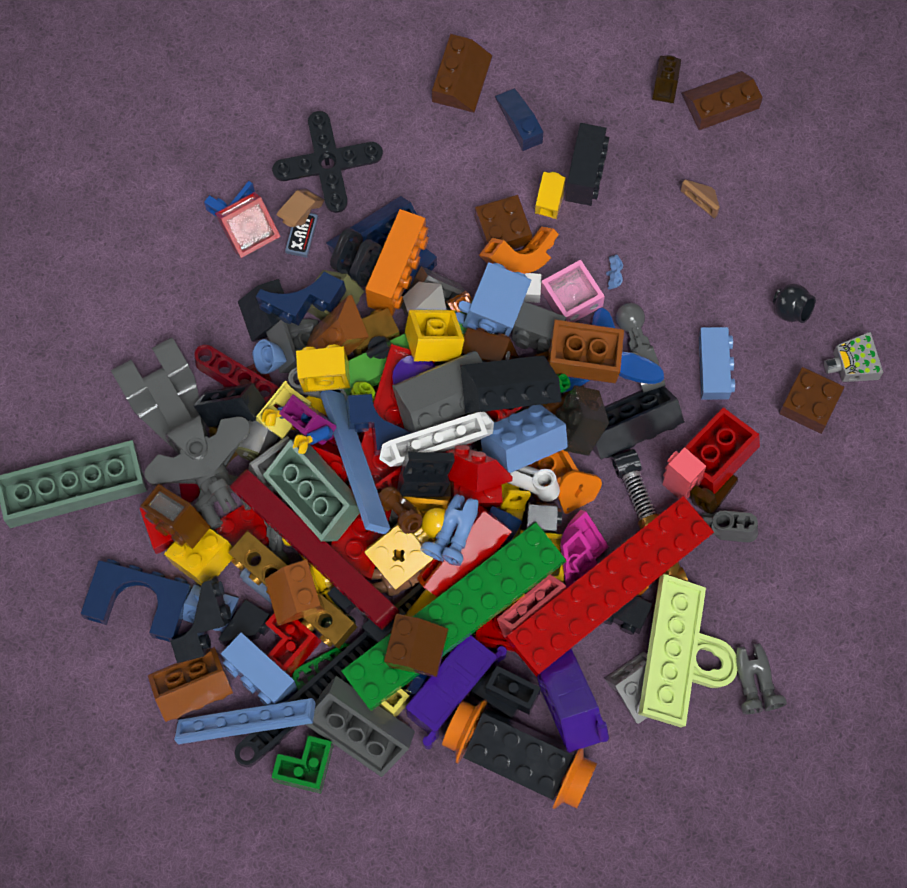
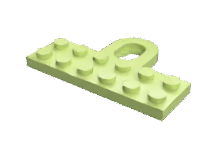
M666 574L659 577L638 715L674 726L684 727L687 721L692 682L709 688H720L730 684L736 677L738 671L736 654L731 646L720 639L699 633L706 591L705 587ZM700 649L712 652L714 656L721 660V668L719 670L704 671L697 664V652Z

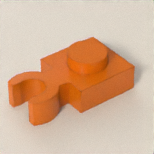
M464 291L446 301L449 310L461 312L458 309L459 303L461 301L471 303L473 300L469 293Z

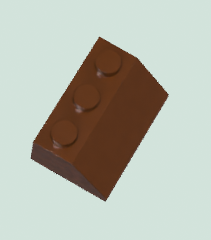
M450 34L432 89V102L475 113L492 55L472 39Z
M742 71L681 93L698 130L760 108L763 98L754 79Z

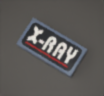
M310 213L304 225L291 227L285 249L287 254L308 258L318 215Z

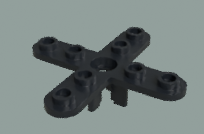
M316 111L308 118L314 153L280 159L274 163L272 172L273 176L279 181L319 175L326 208L333 213H339L345 210L348 204L341 171L375 164L382 159L383 150L376 142L336 148L328 114L323 111ZM329 159L334 161L335 165L329 169H325L321 165L323 160L326 166L330 165Z

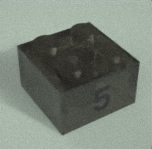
M576 385L566 395L562 407L555 414L557 418L566 424L568 448L563 450L581 455H590L609 424L600 391Z

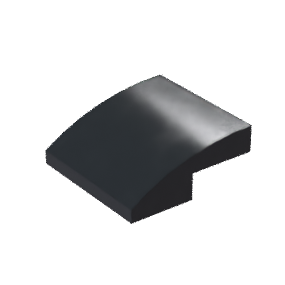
M407 452L397 485V490L401 496L443 497L450 484L448 474L455 462L454 454Z

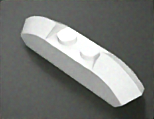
M477 412L408 434L382 444L379 459L393 467L403 464L407 452L442 453L454 449L457 445H467L493 434L494 422L485 412Z

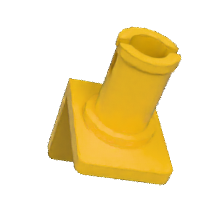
M508 483L502 484L503 503L496 508L503 511L507 509H523L531 496V492L520 491L519 487Z

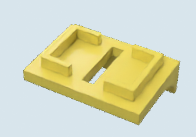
M287 381L280 386L256 416V421L281 439H284L293 425L285 418L280 419V417L276 418L274 426L265 425V422H262L264 410L273 409L277 411L278 409L274 405L285 406L292 395L311 405V402L291 388Z

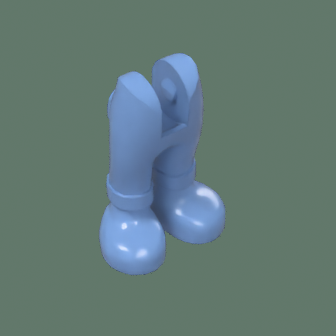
M456 494L445 511L443 526L436 536L437 540L435 542H424L420 550L438 561L443 562L445 560L451 565L460 566L463 562L461 551L466 546L469 533L477 517L479 501L469 498L465 503L464 496Z

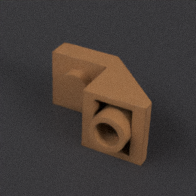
M307 189L297 190L278 211L277 216L282 218V222L287 226L304 225L310 211L320 208L324 199Z

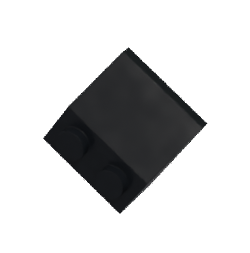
M279 279L256 286L238 301L251 342L268 337L266 332L281 320L274 313L267 314L262 311L256 299L260 289L270 293L284 294Z

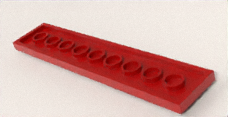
M391 344L373 405L382 419L404 429L392 387L394 385L392 375L397 363L412 354L410 349ZM372 428L365 431L361 446L373 481L377 484L402 465L390 467L379 459L380 455H375ZM392 479L391 485L396 489L398 480ZM392 510L384 511L387 521H389ZM359 513L340 539L332 541L331 547L365 579L371 580L375 564L366 555L365 550L383 534L366 530Z
M684 496L681 497L507 635L505 639L535 676H538L709 538L714 531Z

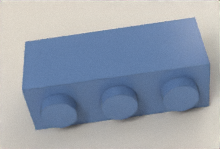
M728 327L700 328L701 400L729 399L731 393L735 392V379H731V371L734 370V357H730L729 350L733 349V336L729 335Z

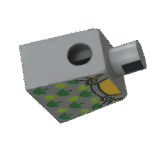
M871 332L837 345L833 352L835 358L824 360L826 373L839 371L842 382L879 380L883 374Z

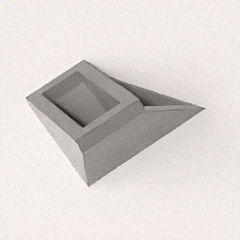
M418 282L403 296L408 313L409 310H447L442 284Z

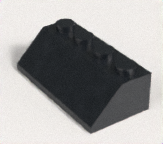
M544 355L460 365L465 413L562 402L559 377Z
M665 386L644 393L642 390L577 418L593 451L600 459L610 458L619 451L633 448L644 440L653 439L658 434L667 430H673L678 425L685 423L678 399Z

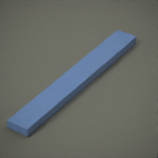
M332 390L322 391L320 396L328 419L336 425L333 435L366 530L386 534L390 530V526L357 432H355V429L348 428L347 406L344 394Z

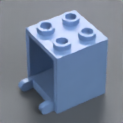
M488 262L472 304L466 301L459 303L458 309L467 313V315L460 312L455 313L458 322L465 328L475 330L476 328H482L490 334L497 335L501 333L509 337L532 280L523 273L512 272L501 264Z

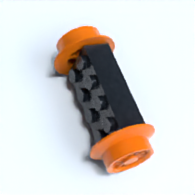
M463 700L461 701L442 742V746L455 751V762L459 764L462 758H465L554 800L561 786L553 809H556L562 803L576 809L578 808L597 766L596 762L584 757V748L578 749L569 767L576 751L569 753L564 744L490 709L485 710L486 700H483L477 706Z

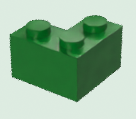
M308 736L302 759L278 754L271 777L273 782L321 794L334 747L332 741Z

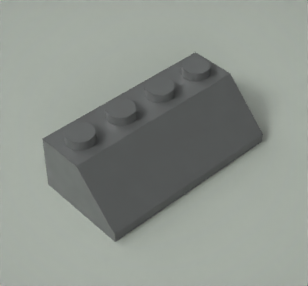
M476 351L392 385L404 429L415 433L467 414L465 413L460 365L482 363L483 361Z
M337 676L328 684L316 700L313 723L305 724L327 740L332 741L334 745L380 777H383L409 749L415 733L412 728L382 707L377 706L374 710H369L355 689Z

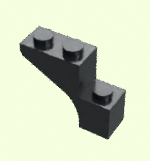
M217 575L210 577L201 585L194 623L191 629L176 635L170 640L177 663L204 657L210 652L211 648L210 637L208 634H205V631L224 627L230 622L231 610L229 605L225 604L223 598L224 587L222 582L218 581Z

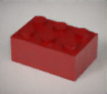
M723 407L685 446L689 452L706 465L700 485L715 494L760 447L759 433Z

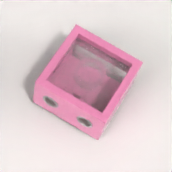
M581 260L541 281V293L553 312L567 317L566 321L576 322L603 307L605 296Z

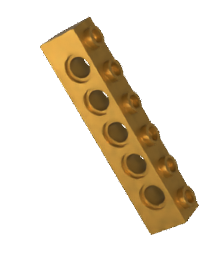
M248 531L228 552L233 557L231 562L241 571L245 567L251 573L248 577L258 586L261 583L266 586L265 579L271 572L288 566ZM261 556L260 564L251 566L252 558ZM321 595L325 611L304 617L301 623L311 632L316 629L322 635L319 639L328 647L334 645L339 649L357 626ZM325 617H332L333 621L329 627H321V621Z

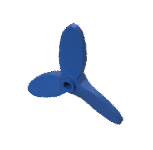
M604 308L597 309L593 316L592 325L615 328L610 313ZM622 352L620 377L646 384H656L664 380L663 370L656 363L633 353ZM568 377L570 379V388L565 392L582 386L590 380Z

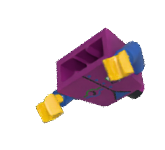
M292 395L285 406L279 407L277 411L265 409L263 412L262 422H265V425L274 426L277 417H280V419L285 418L304 434L295 437L292 447H299L298 453L300 454L306 453L309 443L313 445L318 442L324 445L327 440L334 438L333 432L336 429V425L317 409L295 395Z

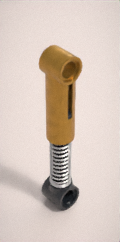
M635 449L612 456L611 460L614 469H617L615 471L617 477L623 479L624 483L627 484V491L631 495L630 498L633 499L632 503H634L633 506L637 511L636 513L639 514L638 518L640 520L638 525L641 530L659 514L653 511L655 508H652L653 504H650L651 500H648L650 497L647 496V489H644L645 485H642L644 482L641 481L642 478L640 477V471H642L641 463ZM679 562L664 573L688 582L683 567H680Z

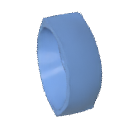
M260 340L252 352L255 367L261 374L271 373L287 361L281 347L269 340Z

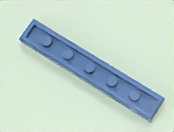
M313 698L179 719L174 740L177 744L312 724L315 701Z

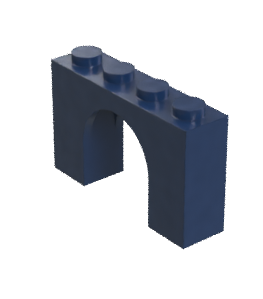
M107 559L106 562L99 560L81 611L84 619L107 625L117 596L129 587L144 586L155 592L158 600L157 610L149 632L152 638L170 642L171 639L178 635L183 620L184 603L192 589L188 581L177 577L174 580L167 579L164 574L152 571L151 574L142 572L143 569L133 565H129V568L122 567L119 562Z

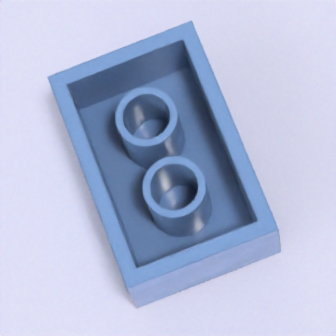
M533 405L526 410L494 422L493 434L481 439L482 452L486 453V456L496 459L509 473H512L568 448L566 424L542 405Z
M242 633L221 653L224 659L222 664L225 666V669L234 678L239 675L243 686L252 694L255 691L258 692V697L265 706L285 703L298 690L295 681Z

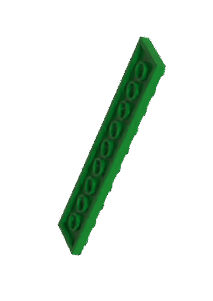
M536 522L413 617L449 629L443 657L567 561ZM391 633L342 670V673L371 711L419 675L414 672L390 668L384 662Z

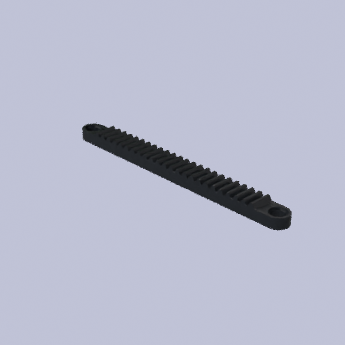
M420 583L394 605L399 610L398 614L405 615L425 591V588ZM364 632L286 702L313 698L316 702L322 691L336 676L347 683L348 680L342 673V670L375 646L376 643ZM298 726L250 733L236 746L234 752L235 760L242 767H252L267 753L272 751L276 745H279L283 739L287 738ZM251 748L254 751L253 758L247 761L243 760L240 757L241 750Z

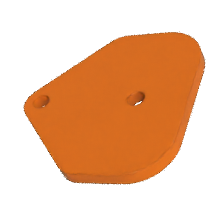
M575 470L566 473L559 483L560 493L558 499L563 512L568 514L595 500L602 486L601 479L597 475Z

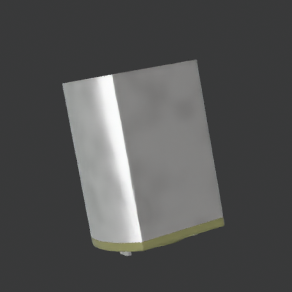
M248 421L250 434L240 443L236 450L241 458L251 462L273 447L278 439L276 434L258 421Z

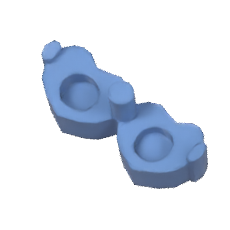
M618 255L609 257L611 270L606 272V275L610 276L608 282L609 290L617 288L623 282L622 274L620 273L623 263Z

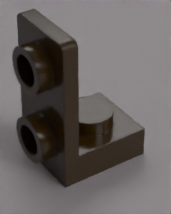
M672 55L660 56L652 100L674 103L681 59Z
M732 475L715 494L707 488L702 489L695 485L690 492L693 505L708 514H714L737 484L738 477Z

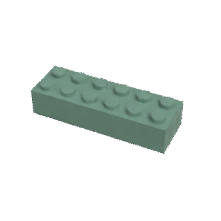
M133 440L0 475V505L3 519L9 528L147 492L137 448Z

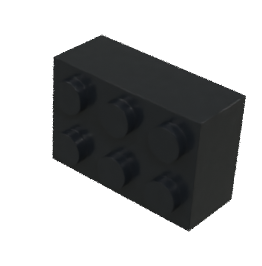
M580 123L567 181L565 201L592 206L593 199H598L599 186L602 180L610 137L606 136V127Z

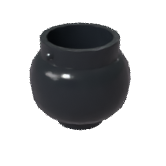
M788 284L778 289L773 298L776 314L787 322L798 321L805 323L811 316L816 303L815 297L799 284Z

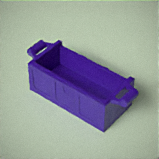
M470 635L458 644L439 667L438 676H431L406 706L407 717L429 734L423 738L425 749L432 748L433 742L439 738V728L490 667L492 669L496 668L500 661L506 658L507 650L505 647H499L497 653L494 654Z
M570 649L537 676L542 695L569 753L609 740L607 724L602 720L597 702L572 649Z

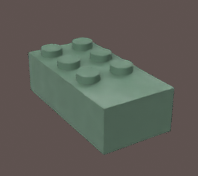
M289 440L263 476L321 541H338L360 513L353 491L310 444H308L306 453L300 454L298 453L299 447L292 448L294 440Z

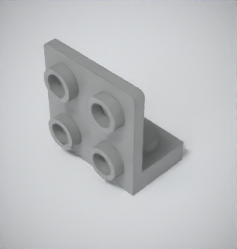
M645 652L640 653L605 678L608 685L619 693L632 718L638 724L648 718L638 715L647 661V653Z

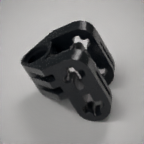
M350 228L345 229L338 239L331 256L330 265L339 273L348 274L351 280L367 286L381 254L382 247L371 239L362 242V235L359 232Z

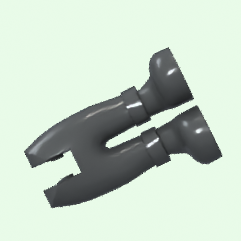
M760 643L753 644L755 660H748L747 651L744 646L736 649L738 674L744 689V696L747 697L746 702L741 706L742 712L745 715L755 714L754 709H756V713L763 711L762 702L758 697L754 674L757 675L765 711L779 709L787 705L786 698L783 695H776L774 693L775 687L772 682L770 664Z

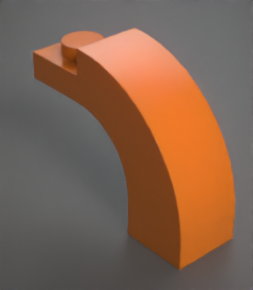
M541 226L528 245L519 251H514L504 240L492 238L479 256L487 264L488 262L492 264L498 263L512 272L531 273L544 266L551 259L546 251L554 245L555 239L559 234L553 228Z

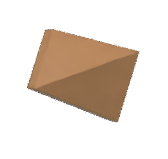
M684 180L681 192L715 219L720 208L715 190L703 184Z

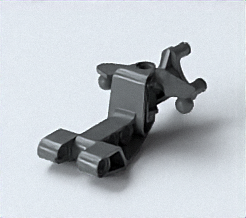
M171 337L152 347L162 368L142 378L130 359L112 369L111 372L134 413L179 454L174 458L158 454L145 470L146 480L153 486L158 484L162 486L166 483L197 484L201 492L194 507L199 514L201 513L210 529L215 530L223 522L213 507L214 503L218 501L224 513L230 512L226 502L229 503L232 510L238 506L231 495L234 492L229 486L239 476L228 475L226 466L240 443L249 436L250 425L243 417L221 419L216 435L208 438L205 422L194 408V404L200 399L196 379L177 344ZM240 498L245 510H250L251 508Z

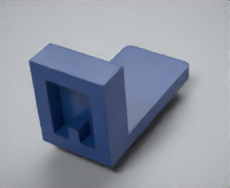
M248 181L230 205L254 193L253 183ZM210 195L204 201L206 210L216 216L215 213L228 207L220 198L214 199Z

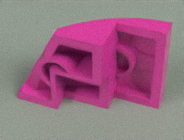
M580 510L570 521L561 539V553L567 561L563 564L566 588L598 564L596 559L609 547L587 512Z

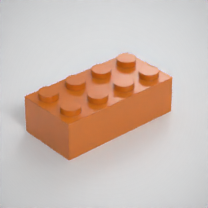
M401 209L399 210L365 289L367 307L375 310L388 308L392 316L396 309L401 308L404 289L408 290L412 281L411 272L413 269L416 270L420 262L421 257L419 253L421 249L425 250L428 244L429 237H427L428 227H426V218Z

